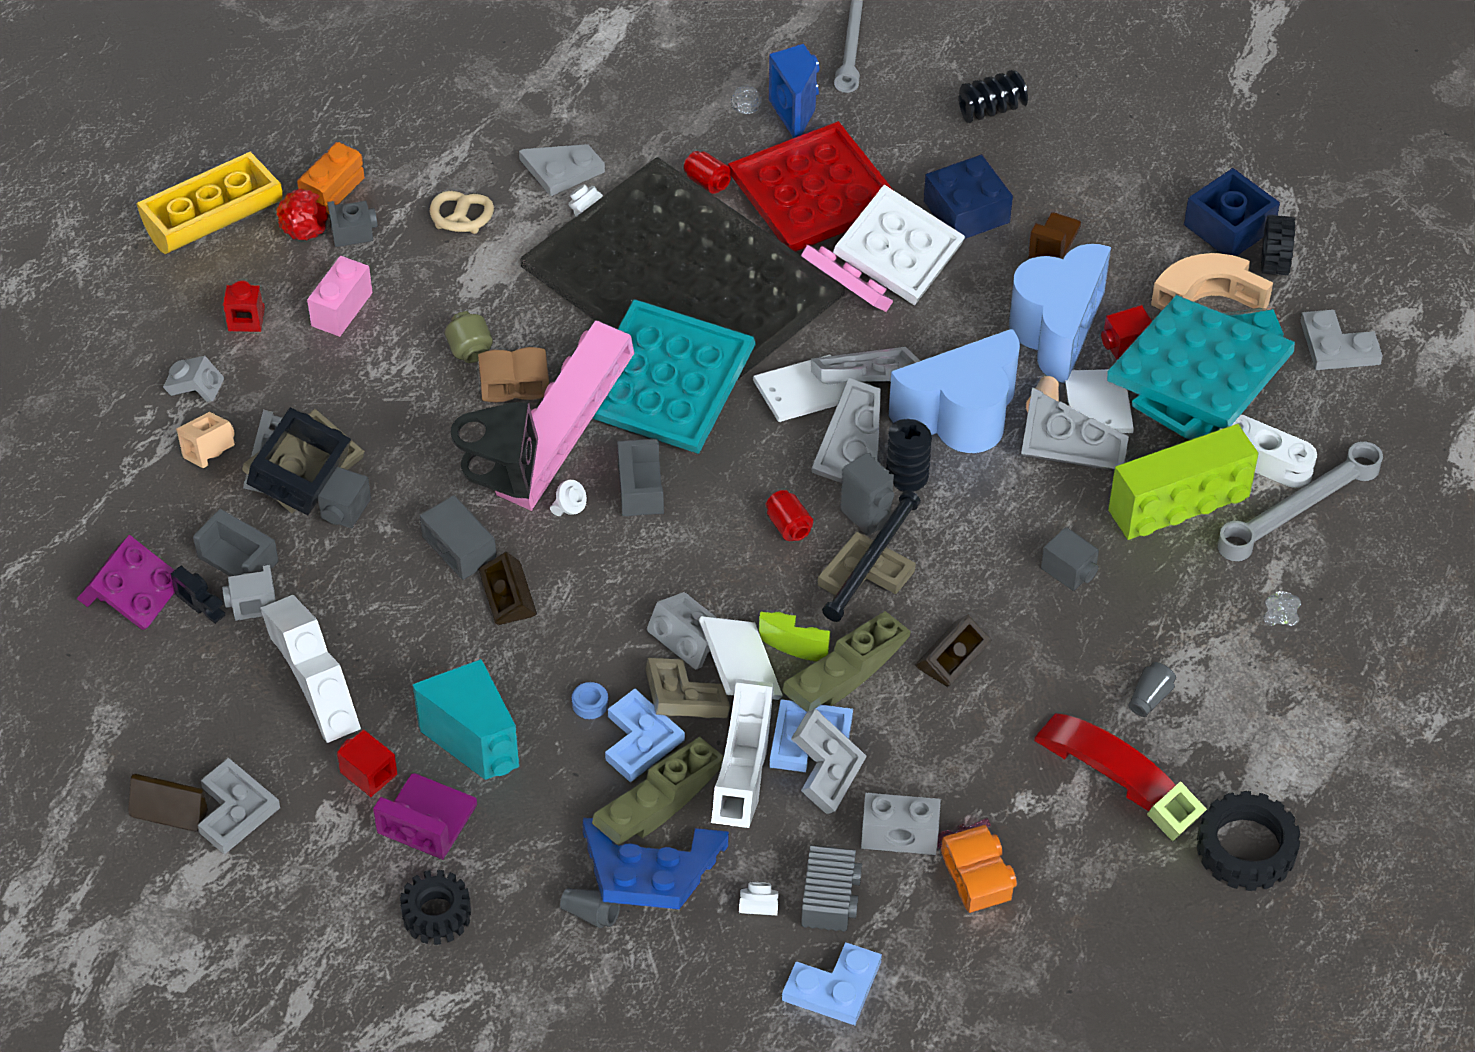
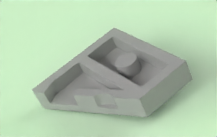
M589 144L531 148L519 151L520 161L550 196L605 172V163Z

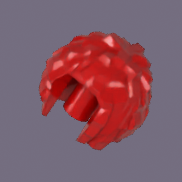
M301 188L293 190L292 193H287L285 199L281 200L276 209V215L278 216L279 227L285 234H289L292 239L308 241L311 238L318 237L325 231L328 212H326L325 205L316 202L319 194Z

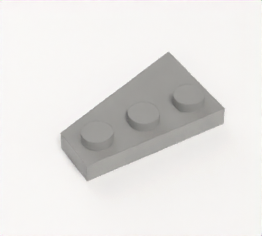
M899 347L811 358V372L825 384L847 382L848 378L860 382L891 381V371L920 362V360L908 348Z
M1032 387L1021 456L1113 471L1115 466L1125 463L1129 436L1094 418H1089L1061 401L1058 402Z

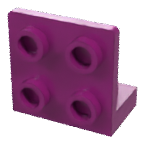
M128 535L113 551L76 599L86 607H89L96 598L101 602L104 600L141 630H146L175 592L171 573L174 569L131 535Z
M413 773L393 802L382 797L377 801L373 808L376 830L378 834L444 860L476 808L477 799Z

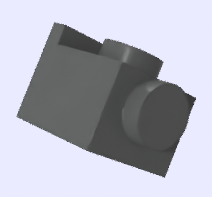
M334 201L327 202L335 247L373 241L372 228L378 227L375 208L368 209L367 201L334 205Z

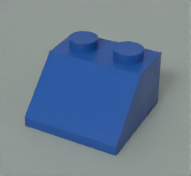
M804 44L769 54V101L793 138L803 134L815 111L816 96L819 94L816 82V75L820 70L816 56L814 54L811 55Z

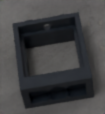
M290 407L251 463L246 484L308 516L318 501V495L335 469L341 467L345 461L351 438L345 436L337 429L330 428L314 420L310 415ZM288 433L330 454L312 483L269 461Z

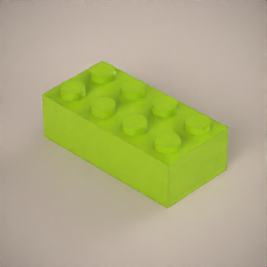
M1235 424L1115 466L1108 511L1127 540L1138 536L1150 535L1155 530L1169 525H1178L1186 519L1200 514H1209L1225 505L1240 503L1250 497L1259 453L1239 424Z

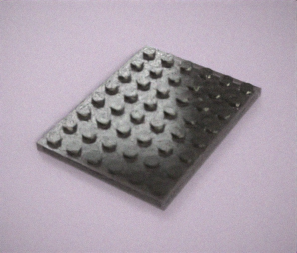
M659 157L646 164L520 258L521 267L593 320L615 329L619 328L635 299L754 337L756 345L738 379L845 295V286Z

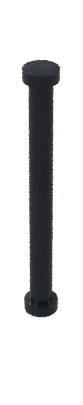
M905 490L900 495V503L832 602H827L822 608V613L827 619L833 622H839L842 619L845 606L911 510H916L920 505L921 500L916 493Z

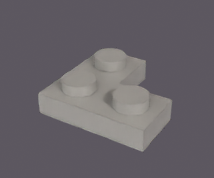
M1335 310L1302 312L1300 322L1315 370L1381 365L1383 355L1375 331L1342 334Z
M813 709L805 714L791 740L816 762L801 791L823 812L829 814L835 812L867 756L817 709Z
M227 758L201 780L202 789L218 801L221 806L197 826L199 833L225 855L280 809L279 800L231 759Z

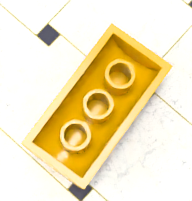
M250 151L136 204L142 222L152 241L162 253L167 254L280 202L283 194L281 183Z

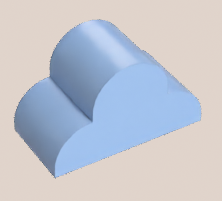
M1101 244L1081 245L1069 251L1064 259L1050 256L1031 258L1023 262L1015 271L1009 329L1015 331L1019 343L1038 350L1037 362L1040 369L1046 376L1054 377L1060 383L1065 384V380H1068L1071 371L1074 369L1105 293L1111 251L1109 246Z
M1010 329L891 371L888 415L891 421L894 423L901 419L918 420L928 427L931 435L937 433L946 445L960 452L979 453L994 447L1003 436L1006 407L1013 399L1020 348L1019 339L1015 331Z

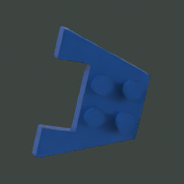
M583 818V836L587 839L588 853L594 863V873L603 902L680 909L700 884L701 875L706 869L710 870L716 863L718 853L720 851L724 852L728 847V831L695 828L690 852L678 851L671 847L661 849L644 848L636 844L618 846L614 845L610 838L592 824L593 818Z

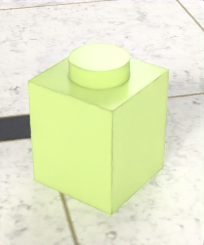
M1180 781L1151 808L1147 815L1173 842L1207 809Z

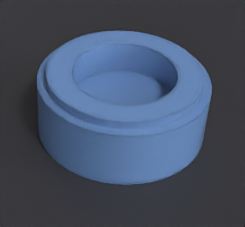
M586 682L580 684L572 693V708L581 718H598L608 709V693L598 683Z

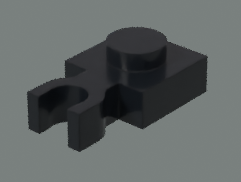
M182 565L171 573L175 595L198 614L203 612L215 624L226 616L225 612L220 609L223 601L206 591L208 590V585L199 574L190 573Z

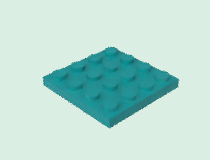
M1176 295L1108 370L1107 381L1224 429L1232 426L1293 354L1295 342Z
M634 299L618 330L631 335L634 355L592 419L652 439H658V441L699 454L756 345L754 337Z

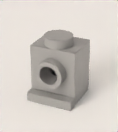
M270 565L263 566V572L244 573L228 577L229 586L222 587L225 607L233 608L235 621L262 617L260 608L276 602Z

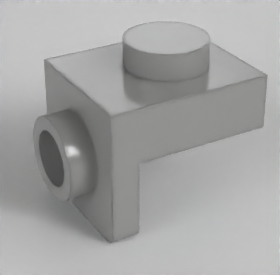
M204 355L175 362L169 370V376L163 388L171 396L196 390L206 402L214 401L224 377Z

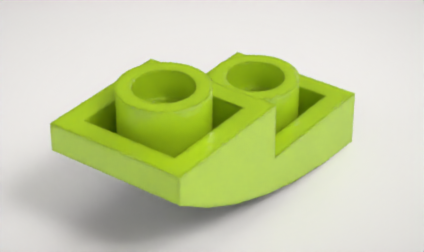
M760 612L759 635L766 644L789 655L814 662L829 654L830 631L819 630L814 627H796V615H787L781 612Z

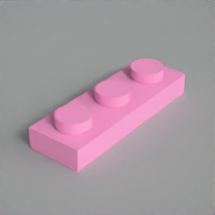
M807 245L801 254L803 258L871 305L887 312L893 303V300L884 295L887 290L885 287L872 279L867 283L859 278L862 274L860 270L845 262L844 266L837 263L835 260L838 256L826 247L821 246L817 250Z

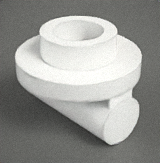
M584 184L570 194L572 200L568 205L574 210L575 216L583 220L604 201V197L597 191L595 186L588 188Z
M575 480L562 482L557 488L556 500L550 507L551 512L557 516H561L563 512L569 515L580 513L585 508L587 500L583 486Z
M750 882L748 883V888L740 890L739 913L777 915L778 891L772 890L770 883Z

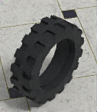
M1241 791L1239 795H1234L1232 792L1224 795L1221 801L1216 799L1210 804L1209 811L1206 810L1203 813L1198 831L1197 852L1198 856L1202 855L1201 863L1206 870L1210 869L1213 872L1212 876L1216 880L1221 881L1223 879L1228 882L1227 886L1237 889L1238 886L1246 887L1245 890L1256 891L1257 887H1263V889L1273 887L1274 882H1282L1287 877L1288 871H1292L1299 851L1300 829L1299 826L1294 824V815L1290 811L1286 812L1284 810L1285 805L1280 801L1276 800L1273 802L1269 800L1268 795L1259 793V796L1251 795V791ZM1238 820L1255 821L1266 826L1276 836L1279 850L1275 855L1266 860L1257 862L1244 861L1230 855L1221 846L1217 837L1218 831L1229 822Z

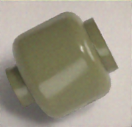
M468 311L455 314L444 332L453 356L459 360H464L466 363L478 362V354L489 351L493 344V339L484 317L479 314H470Z

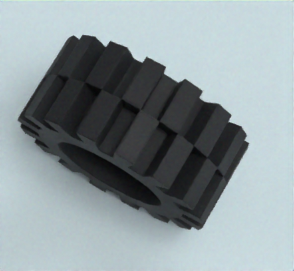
M1267 215L1261 259L1262 273L1289 275L1295 243V217Z
M431 870L424 871L425 878L422 880L417 874L412 878L413 885L407 882L404 886L405 893H401L400 897L404 927L407 931L410 930V934L414 939H417L420 935L421 942L428 944L430 938H434V945L441 944V937H446L447 942L453 941V932L460 936L464 933V926L468 927L470 923L471 906L468 888L465 889V883L462 879L456 880V874L450 872L448 877L445 878L444 870H437V876H431ZM432 899H444L451 905L448 911L435 916L423 913L421 907Z

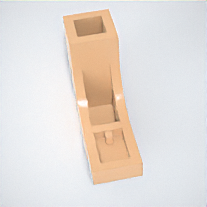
M1219 253L1198 254L1175 262L1159 276L1154 283L1151 305L1163 310L1176 295L1193 302L1206 296H1224L1251 308H1267L1273 282L1249 272L1250 261Z

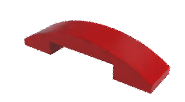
M1055 713L1035 736V742L1064 760L1071 754L1128 789L1126 798L1147 811H1150L1158 801L1176 786L1160 768L1138 750L1108 731L1084 720Z

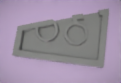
M848 378L812 466V473L842 483V469L865 453H871V457H876L875 461H878L880 388Z

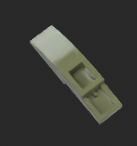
M884 611L837 640L833 652L784 681L782 692L806 712L817 708L823 703L833 706L882 667L910 637L911 631Z
M698 737L650 768L645 781L595 812L592 824L618 846L636 834L643 839L685 806L722 767L724 756L701 737Z

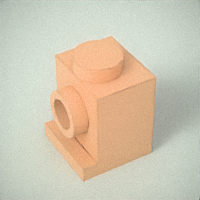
M211 412L176 429L183 458L201 468L208 466L207 460L209 458L218 457L223 451L235 445L233 440L235 433L230 422Z

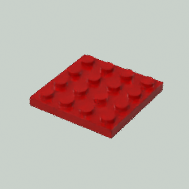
M839 121L728 163L731 170L730 176L789 254L804 249L807 245L811 246L847 232L883 185L892 189Z

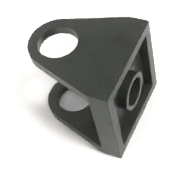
M512 402L469 412L458 417L452 424L451 437L455 446L466 452L461 460V469L466 479L472 483L514 498L529 499L538 445V435L529 402ZM469 422H479L486 428L484 436L476 442H466L459 437L460 429ZM476 456L495 462L494 468L482 475L471 472L469 464Z

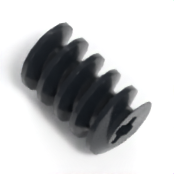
M1009 70L1006 74L999 73L995 77H985L983 81L980 79L975 80L972 84L964 83L960 87L958 96L960 110L967 123L973 121V113L978 120L984 119V109L992 117L996 113L995 106H997L1000 113H1006L1007 103L1012 110L1018 108V100L1025 107L1028 103L1026 83L1016 70Z
M901 419L894 422L889 428L886 470H889V474H894L893 484L899 491L909 490L914 492L923 488L928 482L932 435L928 427L922 422L914 419Z

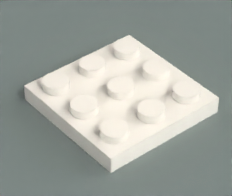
M883 185L837 243L833 253L908 302L916 305L961 246L965 236L886 185Z

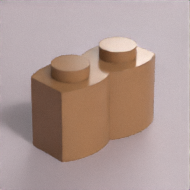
M526 347L513 352L490 350L478 354L483 401L504 402L514 398L524 400L544 398L545 390L549 385L545 349Z

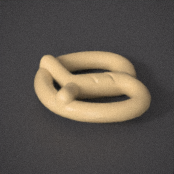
M445 191L438 194L430 205V215L435 223V227L454 232L470 231L476 234L479 228L491 219L494 212L493 202L488 197L481 194L464 195L456 191ZM445 201H457L454 213L443 218L439 211L441 204ZM470 204L483 205L484 211L477 219L471 221L466 217Z

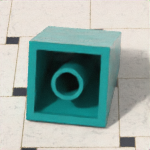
M482 659L413 684L418 727L424 735L484 780L494 776L506 775L519 767L516 725Z

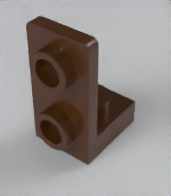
M1053 212L1044 226L1035 223L1030 236L1028 259L1040 256L1064 259L1081 227V221Z

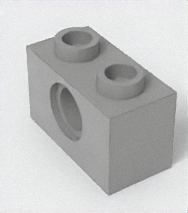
M865 793L861 849L936 855L941 799Z

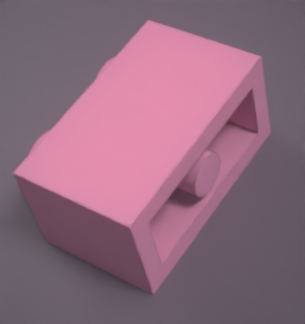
M343 256L337 259L307 299L312 327L339 337L343 334L373 293L368 265Z

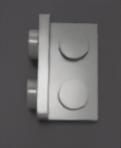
M682 592L656 603L647 626V631L696 670L703 666L707 653L710 652L699 618L701 616L717 617L687 593Z

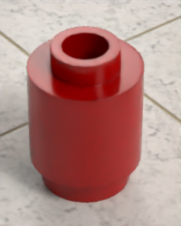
M694 151L685 160L684 171L687 173L688 178L710 193H718L729 185L731 180L730 167L709 153Z
M780 490L772 494L766 502L767 515L783 538L787 541H799L807 537L813 526V518L797 496L789 493L787 490Z

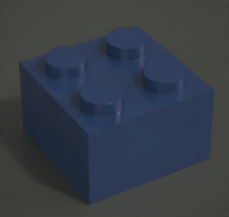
M982 154L925 174L924 203L937 219L964 235V239L1010 223L1013 195Z
M1231 168L1188 198L1184 226L1221 254L1238 256L1264 238L1267 215H1278L1280 202L1237 170Z

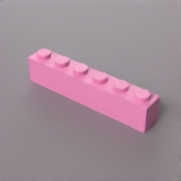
M596 320L589 331L583 332L576 351L572 357L568 356L565 359L560 375L555 382H551L547 386L544 399L538 408H534L531 411L538 435V445L529 499L514 498L495 491L497 496L530 511L533 510L634 355L631 335Z

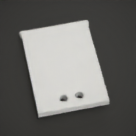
M811 360L753 376L755 385L778 422L837 406L847 383L825 384L821 382L811 372Z
M1109 369L1072 370L1068 380H1065L1068 406L1121 433H1133L1134 427L1128 391L1107 381Z
M704 616L699 618L726 695H734L737 679L774 683L772 699L779 700L783 696L755 622Z

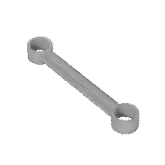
M1357 442L1350 447L1346 461L1247 523L1241 521L1226 523L1221 528L1218 541L1220 554L1231 561L1245 560L1252 554L1255 541L1352 480L1369 481L1376 478L1383 460L1381 449L1370 442ZM1364 457L1371 460L1374 464L1362 465L1356 462L1354 458ZM1240 537L1247 544L1241 546L1233 545L1226 538Z

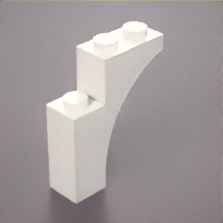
M294 595L261 607L260 609L270 639L281 651L292 669L313 712L323 739L329 743L360 730L361 727L341 666L328 653L317 619Z
M737 679L725 754L715 785L711 823L747 828L751 824L759 802L762 765L767 755L774 683Z

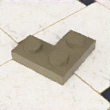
M856 532L818 576L817 586L836 595L874 540ZM886 547L863 582L868 579L886 590L897 594L914 574L916 563Z
M648 658L645 670L656 715L703 718L728 717L730 705L723 684L689 682L682 659Z

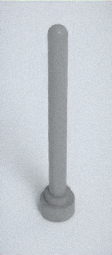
M851 0L843 65L836 70L834 79L836 89L841 92L850 93L859 86L860 74L855 67L863 0Z

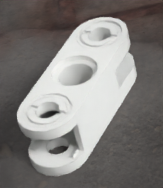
M1242 414L1232 424H1239L1259 453L1255 469L1256 473L1292 488H1302L1311 482L1314 471L1313 467L1317 458V452L1313 445Z

